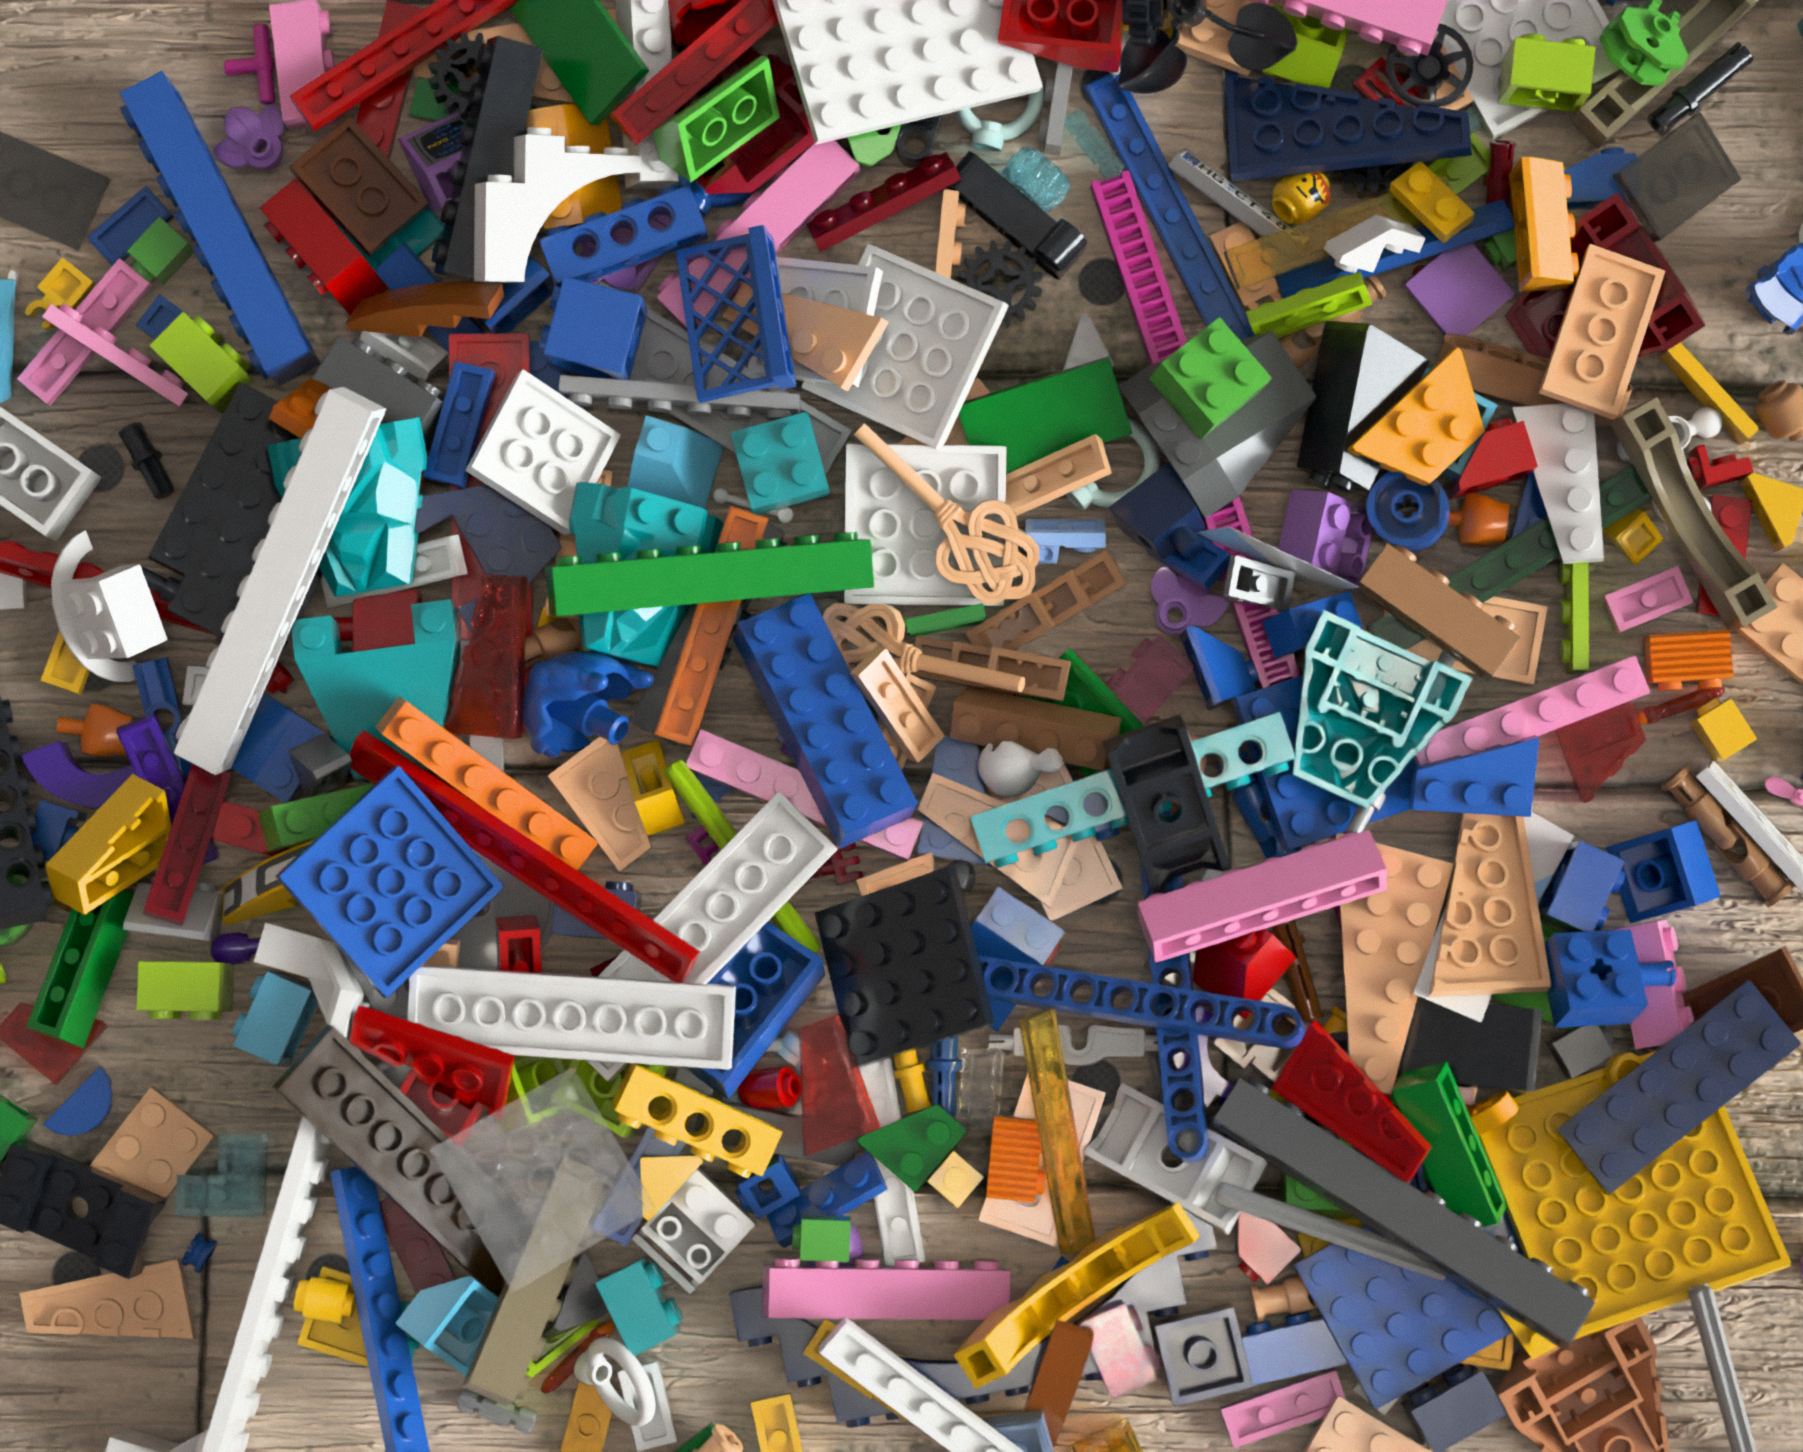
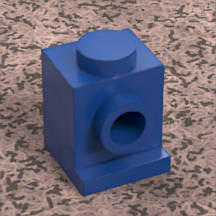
M40 800L35 815L37 831L30 834L33 846L41 845L44 860L49 861L79 830V828L75 827L77 819L85 821L87 813Z
M774 1154L763 1176L751 1172L749 1178L738 1177L737 1186L739 1189L735 1193L742 1207L747 1212L752 1209L756 1217L760 1219L800 1196L801 1184L783 1155ZM768 1178L774 1185L772 1188L765 1190L758 1183Z

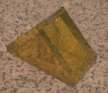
M1127 1418L1070 1445L1073 1452H1143Z

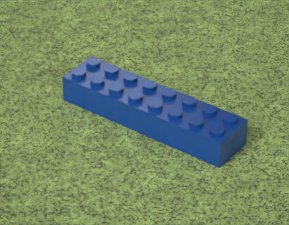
M160 71L120 92L126 104L120 107V110L129 127L134 129L139 138L143 137V140L138 142V145L148 163H152L157 173L161 171L162 174L157 176L156 179L167 199L170 198L175 207L179 206L180 209L174 212L184 232L189 234L193 242L197 240L198 244L192 248L202 267H206L211 276L215 275L216 279L211 281V285L221 303H225L229 311L233 309L234 314L229 316L230 322L238 336L242 337L247 345L251 344L253 349L247 351V354L258 373L261 372L265 380L271 378L280 386L321 365L177 88L165 73Z

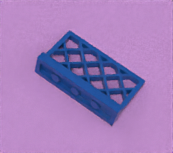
M764 224L748 228L749 234L675 250L696 394L700 403L778 386L781 390L796 387L774 238ZM746 247L748 258L738 271L724 263V260L732 250ZM705 257L712 263L701 279L698 280L689 274L687 260ZM719 267L734 276L722 294L707 285ZM749 270L751 280L746 277V274L749 272ZM741 281L752 287L753 296L744 308L729 300ZM691 282L696 285L693 290L691 289ZM703 290L718 299L706 317L694 309V302ZM725 304L740 313L728 331L713 323V320ZM754 308L756 309V316L751 314ZM747 318L756 323L759 329V333L750 345L735 337ZM696 319H698L699 321H701V324L698 326V328H697ZM708 327L723 336L711 355L701 349L699 343ZM731 341L746 350L733 369L718 360ZM760 345L762 349V354L756 351ZM702 356L707 359L704 364L702 363ZM752 356L764 362L766 375L764 377L749 380L740 373ZM714 364L729 373L721 386L706 389L705 377ZM736 378L741 381V382L734 383V381L736 380Z

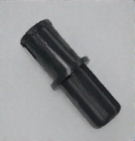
M135 422L125 426L119 431L118 435L134 461L132 463L133 469L136 471L140 470L154 498L159 500L171 495L174 492V488L160 462L162 454L160 451L155 450L142 423Z

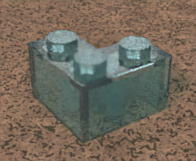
M227 1133L219 1135L218 1173H184L177 1175L176 1216L260 1217L266 1215L268 1134Z

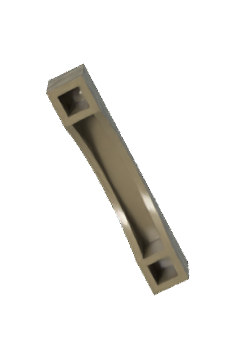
M1700 0L1677 24L1681 28L1678 34L1689 55L1682 68L1679 70L1673 69L1661 86L1639 84L1622 71L1579 109L1571 122L1599 149L1760 0Z
M1655 397L1609 422L1727 629L1730 631L1744 628L1778 608L1758 572L1732 544L1708 508L1688 468L1677 431L1658 398Z

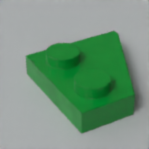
M936 1104L860 1136L857 1142L909 1188L917 1192L969 1130L940 1104Z

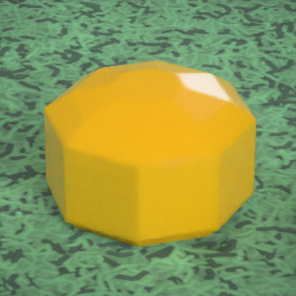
M1627 1051L1611 1056L1605 1068L1609 1084L1611 1086L1641 1064L1644 1058Z

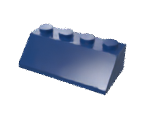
M767 921L707 983L736 986L732 1068L729 1070L686 1068L696 1078L726 1099H729L825 977L822 958Z

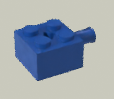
M1631 929L1554 933L1545 944L1551 987L1547 991L1554 1028L1631 1024L1648 1006L1644 987L1673 986L1675 983L1676 970L1667 971L1668 968L1674 967V963L1671 960L1655 962L1638 961Z

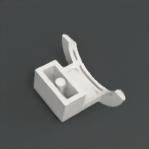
M85 530L71 538L62 549L54 566L51 589L52 605L57 625L69 650L83 667L96 676L110 681L136 680L133 665H136L135 660L117 662L112 659L129 658L168 639L140 564L118 566L93 578L72 579L80 559L87 552L93 550Z

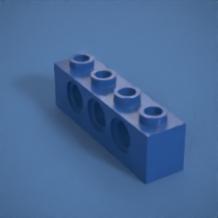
M672 185L659 191V196L650 200L643 201L642 198L633 199L621 205V210L608 215L605 212H598L586 217L583 220L584 224L570 229L568 226H559L548 231L546 237L539 241L555 285L561 287L564 276L591 282L708 239L707 229L690 185L682 188L680 185ZM656 215H666L671 219L670 224L661 230L654 229L649 225L650 220ZM620 228H627L634 233L631 240L626 243H617L612 239V236ZM582 242H591L596 246L594 253L588 257L576 255L575 248Z

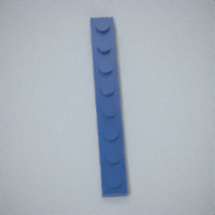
M357 1167L338 1169L330 1172L385 1451L430 1452L406 1332L395 1324L401 1317L402 1311L377 1187Z

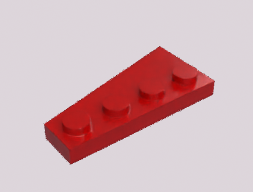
M361 1005L358 1006L353 1017L350 1042L355 1047L396 1068L404 1064L413 1069L418 1075V1079L430 1085L436 1080L455 1090V1098L467 1104H470L473 1099L489 1108L488 1115L498 1120L501 1119L506 1107L515 1055L463 1039L459 1036L450 1035L419 1023H413L382 1011L373 1010Z
M1316 1020L1313 1021L1271 1089L1402 1181L1408 1183L1415 1175L1432 1146Z

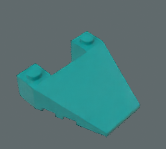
M451 599L411 604L415 644L342 654L339 624L331 615L294 621L291 630L295 662L337 745L349 755L355 738L365 730L424 770L432 771L383 736L375 726L400 695L445 728L449 700L452 697L454 688L453 681L458 660H460L461 640L458 608ZM349 768L356 781L367 780Z

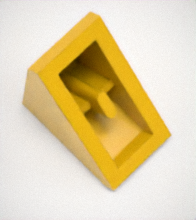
M1753 473L1741 480L1739 484L1747 499L1753 500L1752 508L1775 552L1791 545L1803 510V488L1757 473Z
M694 1154L641 1156L642 1216L649 1221L705 1159Z

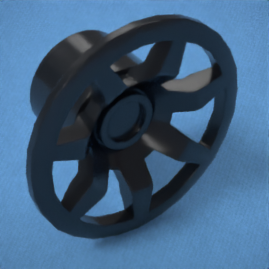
M1439 23L1437 29L1439 33L1430 48L1428 56L1421 53L1419 56L1412 57L1395 56L1397 51V45L1392 44L1386 58L1388 80L1395 92L1406 102L1419 107L1422 104L1441 107L1452 103L1466 90L1471 80L1473 57L1469 45L1461 34L1447 25ZM1445 34L1453 38L1459 44L1462 51L1452 52L1447 55L1441 53ZM1465 58L1466 72L1461 81L1448 70L1449 65ZM1394 64L1407 68V81L1402 86L1395 76ZM1444 82L1457 87L1450 95L1436 99L1437 90ZM1412 88L1419 93L1428 94L1429 100L1416 98L1407 91Z

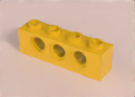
M636 1063L629 1064L610 1105L619 1113L616 1119L636 1129H639L641 1123L656 1129L653 1136L674 1146L678 1139L692 1145L690 1150L692 1154L712 1162L714 1156L729 1162L727 1165L728 1170L745 1178H749L751 1172L763 1176L783 1133L772 1124ZM657 1096L666 1097L668 1100L667 1110L660 1116L650 1115L648 1112L650 1101ZM692 1113H702L704 1115L703 1127L697 1132H687L685 1129L687 1117ZM730 1129L739 1130L741 1139L738 1145L731 1149L723 1148L722 1137L724 1133Z

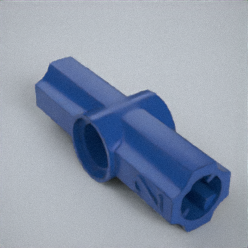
M168 657L133 665L145 716L153 713L157 716V713L163 708L170 710L174 715L173 727L168 731L163 730L174 754L179 742L176 739V733L181 723L186 719L183 708L180 707ZM174 754L183 776H188L192 763Z

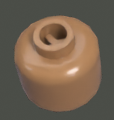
M1780 380L1762 390L1757 397L1759 402L1756 404L1755 413L1768 434L1774 439L1788 437L1790 441L1803 437L1802 387L1794 382L1786 383L1785 380Z

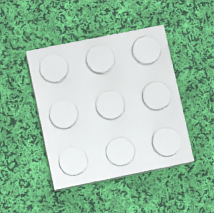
M776 257L783 293L874 316L882 270L871 266ZM760 345L756 351L762 354V349ZM752 356L749 360L748 369L760 376H766L764 362ZM792 359L795 380L834 384ZM863 367L851 385L852 387H859Z
M522 369L513 379L465 471L563 535H567L570 533L569 517L576 483H597L621 434Z

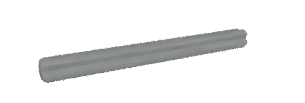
M1220 1182L1216 1189L1214 1201L1218 1204L1437 1280H1444L1446 1277L1443 1273L1385 1237L1226 1182Z
M1700 1282L1697 1285H1692L1689 1288L1688 1294L1731 1451L1757 1452L1713 1289L1706 1282Z

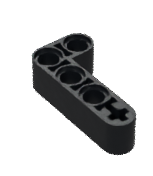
M968 151L955 166L962 180L946 188L959 191L958 199L966 203L967 207L1004 238L1011 241L1016 248L1025 247V255L1030 259L1036 258L1037 265L1053 278L1060 280L1085 251L1087 240L1078 229L1062 218L1056 222L973 152Z

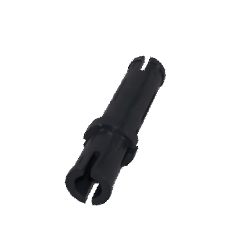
M1736 42L1725 54L1704 69L1684 87H1677L1672 92L1673 96L1650 113L1647 116V120L1651 127L1664 136L1681 119L1687 115H1694L1699 110L1698 106L1753 62L1751 52L1745 45L1742 46L1740 42Z

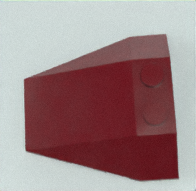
M750 46L675 112V115L742 66L763 54L754 51ZM769 53L766 57L770 63L780 118L694 180L707 194L754 192L814 143L793 68L791 65L783 63L778 56Z
M1618 192L1581 217L1575 225V236L1570 237L1571 253H1577L1579 269L1586 248L1589 244H1593L1665 270L1637 357L1673 348L1706 326L1688 291L1645 226ZM1573 277L1574 281L1567 289L1523 292L1506 313L1505 317L1530 354L1550 359L1577 277Z

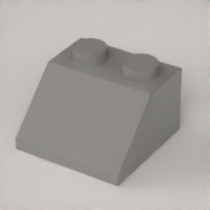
M151 877V884L138 883L124 921L123 930L213 942L220 935L223 894L214 893L215 885L196 882L184 922L180 926L142 914L154 877Z

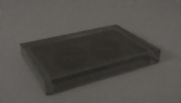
M1702 113L1693 115L1612 175L1653 243L1663 239L1742 180Z
M0 131V218L79 251L111 180L104 175Z

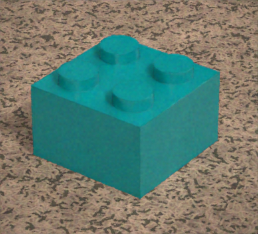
M808 411L730 432L752 513L759 515L830 495Z
M646 1256L602 1277L595 1283L627 1349L634 1356L675 1336L681 1329L678 1323L683 1319L674 1298L672 1297L667 1300L661 1289L665 1279L659 1266L655 1261L649 1263Z

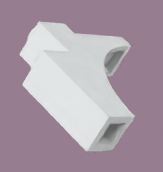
M527 128V135L514 137V183H512V176L488 175V182L475 184L474 281L524 282L527 258L533 241L551 212L570 194L597 179L610 175L640 173L641 156H628V148H604V154H590V147L566 146V152L564 153L565 136H551V128Z

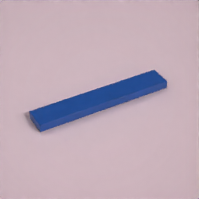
M1503 199L1471 209L1475 213L1473 222L1444 244L1425 225L1416 227L1414 229L1426 238L1420 253L1404 249L1403 253H1396L1384 248L1373 273L1358 269L1357 272H1361L1364 279L1515 228L1512 215ZM1329 256L1275 274L1282 297L1286 298L1295 295L1302 289L1314 288L1329 283L1339 276L1354 273L1335 266V259Z

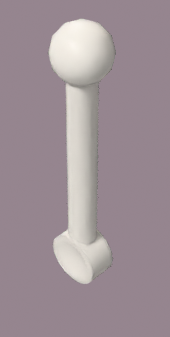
M723 488L716 489L713 493L714 501L719 504L729 502L751 509L749 500L730 495ZM789 507L766 512V514L777 516L782 523H789L793 519V511Z

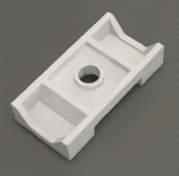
M1121 1083L1117 1091L1114 1107L1099 1135L1087 1145L1083 1152L1089 1160L1122 1178L1129 1179L1173 1204L1179 1202L1182 1208L1194 1217L1229 1235L1241 1211L1214 1201L1220 1182H1226L1253 1191L1267 1165L1264 1158L1208 1129L1209 1149L1202 1160L1196 1163L1183 1162L1176 1168L1165 1166L1163 1155L1169 1148L1164 1105L1124 1083ZM1195 1133L1184 1134L1179 1140L1178 1147L1182 1148L1186 1153L1193 1151L1199 1142L1198 1135Z

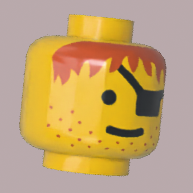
M1322 172L1283 177L1274 185L1272 191L1273 199L1271 203L1276 215L1287 224L1293 223L1303 226L1312 221L1328 208L1331 195L1328 178Z

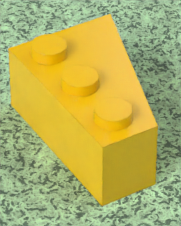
M132 774L46 864L52 897L85 915L158 868L171 829L165 790Z

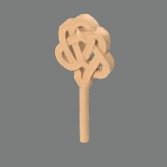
M865 423L854 433L858 440L935 512L934 518H937L936 521L939 527L943 528L947 535L937 547L935 563L940 575L950 582L966 584L973 596L984 604H998L1005 598L1021 599L1031 594L1035 585V566L1040 560L1039 546L1029 534L1018 529L1016 513L1008 503L998 499L981 501L971 512L967 511L956 502L951 500L945 501ZM992 513L998 514L1002 517L1004 523L985 516ZM954 520L968 526L969 533H960ZM982 531L1006 539V541L1003 543L996 539L982 536ZM1018 545L1023 547L1027 552V556L1018 550ZM967 548H972L980 569H974ZM952 550L960 569L953 567L948 560L949 553ZM987 552L1003 558V564L993 566ZM1023 575L1020 584L1012 585L1014 577ZM982 583H988L992 590H988Z
M834 603L825 610L822 616L850 672L855 668L854 664L860 663L878 646L886 648L888 652L901 657L894 658L893 660L902 673L923 670L1019 693L1024 689L1025 678L1022 676L925 655L913 644L903 642L905 624L900 612L891 605L871 603L861 608L854 604ZM843 616L848 618L846 620H841ZM876 618H883L885 620L887 628ZM863 628V629H864L866 632H868L872 637H870L868 634H866L865 632H863L861 629ZM850 641L858 649L848 650L846 643ZM861 691L864 699H867L864 693Z

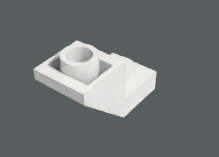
M1374 215L1327 241L1324 250L1335 259L1334 265L1342 270L1356 273L1358 269L1373 273L1384 248L1396 253H1403L1404 249L1420 253L1426 238L1410 224Z

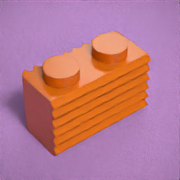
M1715 630L1650 634L1643 637L1647 685H1658V692L1682 690V683L1697 682L1698 689L1721 688L1722 681L1733 678L1730 631Z
M993 1115L986 1198L1035 1203L1036 1194L1043 1195L1046 1170L1038 1169L1040 1153L1047 1154L1050 1130L1042 1129V1120Z

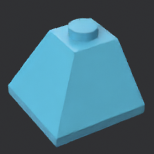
M646 415L634 452L627 487L705 508L724 448L714 440L686 427Z
M471 1276L420 1290L395 1324L466 1376L499 1297Z

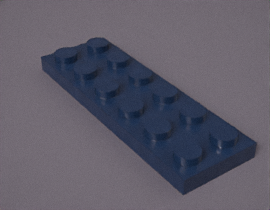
M1749 979L1562 1124L1556 1131L1606 1194L1609 1195L1801 1045V1042Z

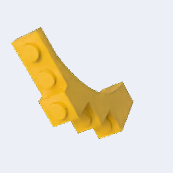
M1179 1202L1167 1206L1123 1229L1120 1226L1091 1240L1073 1261L1041 1276L1023 1297L991 1312L953 1355L974 1388L977 1389L1008 1374L1032 1348L1052 1332L1057 1319L1064 1322L1107 1291L1163 1257L1194 1243L1200 1235Z

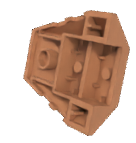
M1641 1317L1573 1339L1572 1343L1565 1350L1557 1346L1533 1360L1527 1351L1517 1355L1511 1365V1369L1508 1370L1496 1390V1394L1514 1427L1523 1435H1526L1543 1452H1670L1665 1415L1662 1413L1660 1401L1662 1389L1656 1370V1345Z

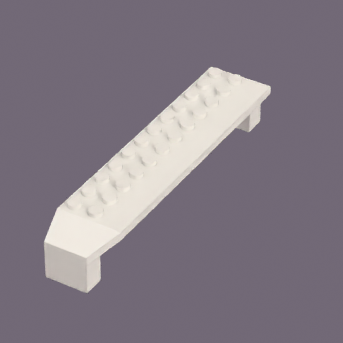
M265 923L254 962L308 977L327 1025L334 1026L350 1041L353 1017L358 1006L361 1005L372 1009V1005L341 950L330 939L279 924ZM357 1048L364 1055V1051ZM302 1116L209 1429L179 1444L126 1428L109 1438L105 1452L245 1451L249 1433L243 1431L248 1417H254L261 1394L255 1392L260 1377L265 1378L268 1374L272 1361V1354L267 1353L272 1338L277 1339L284 1321V1315L279 1314L281 1304L284 1299L289 1300L292 1294L296 1276L290 1274L295 1260H301L308 1240V1237L302 1236L307 1220L313 1221L319 1204V1198L314 1197L319 1181L324 1183L331 1164V1159L326 1158L331 1142L304 1116Z

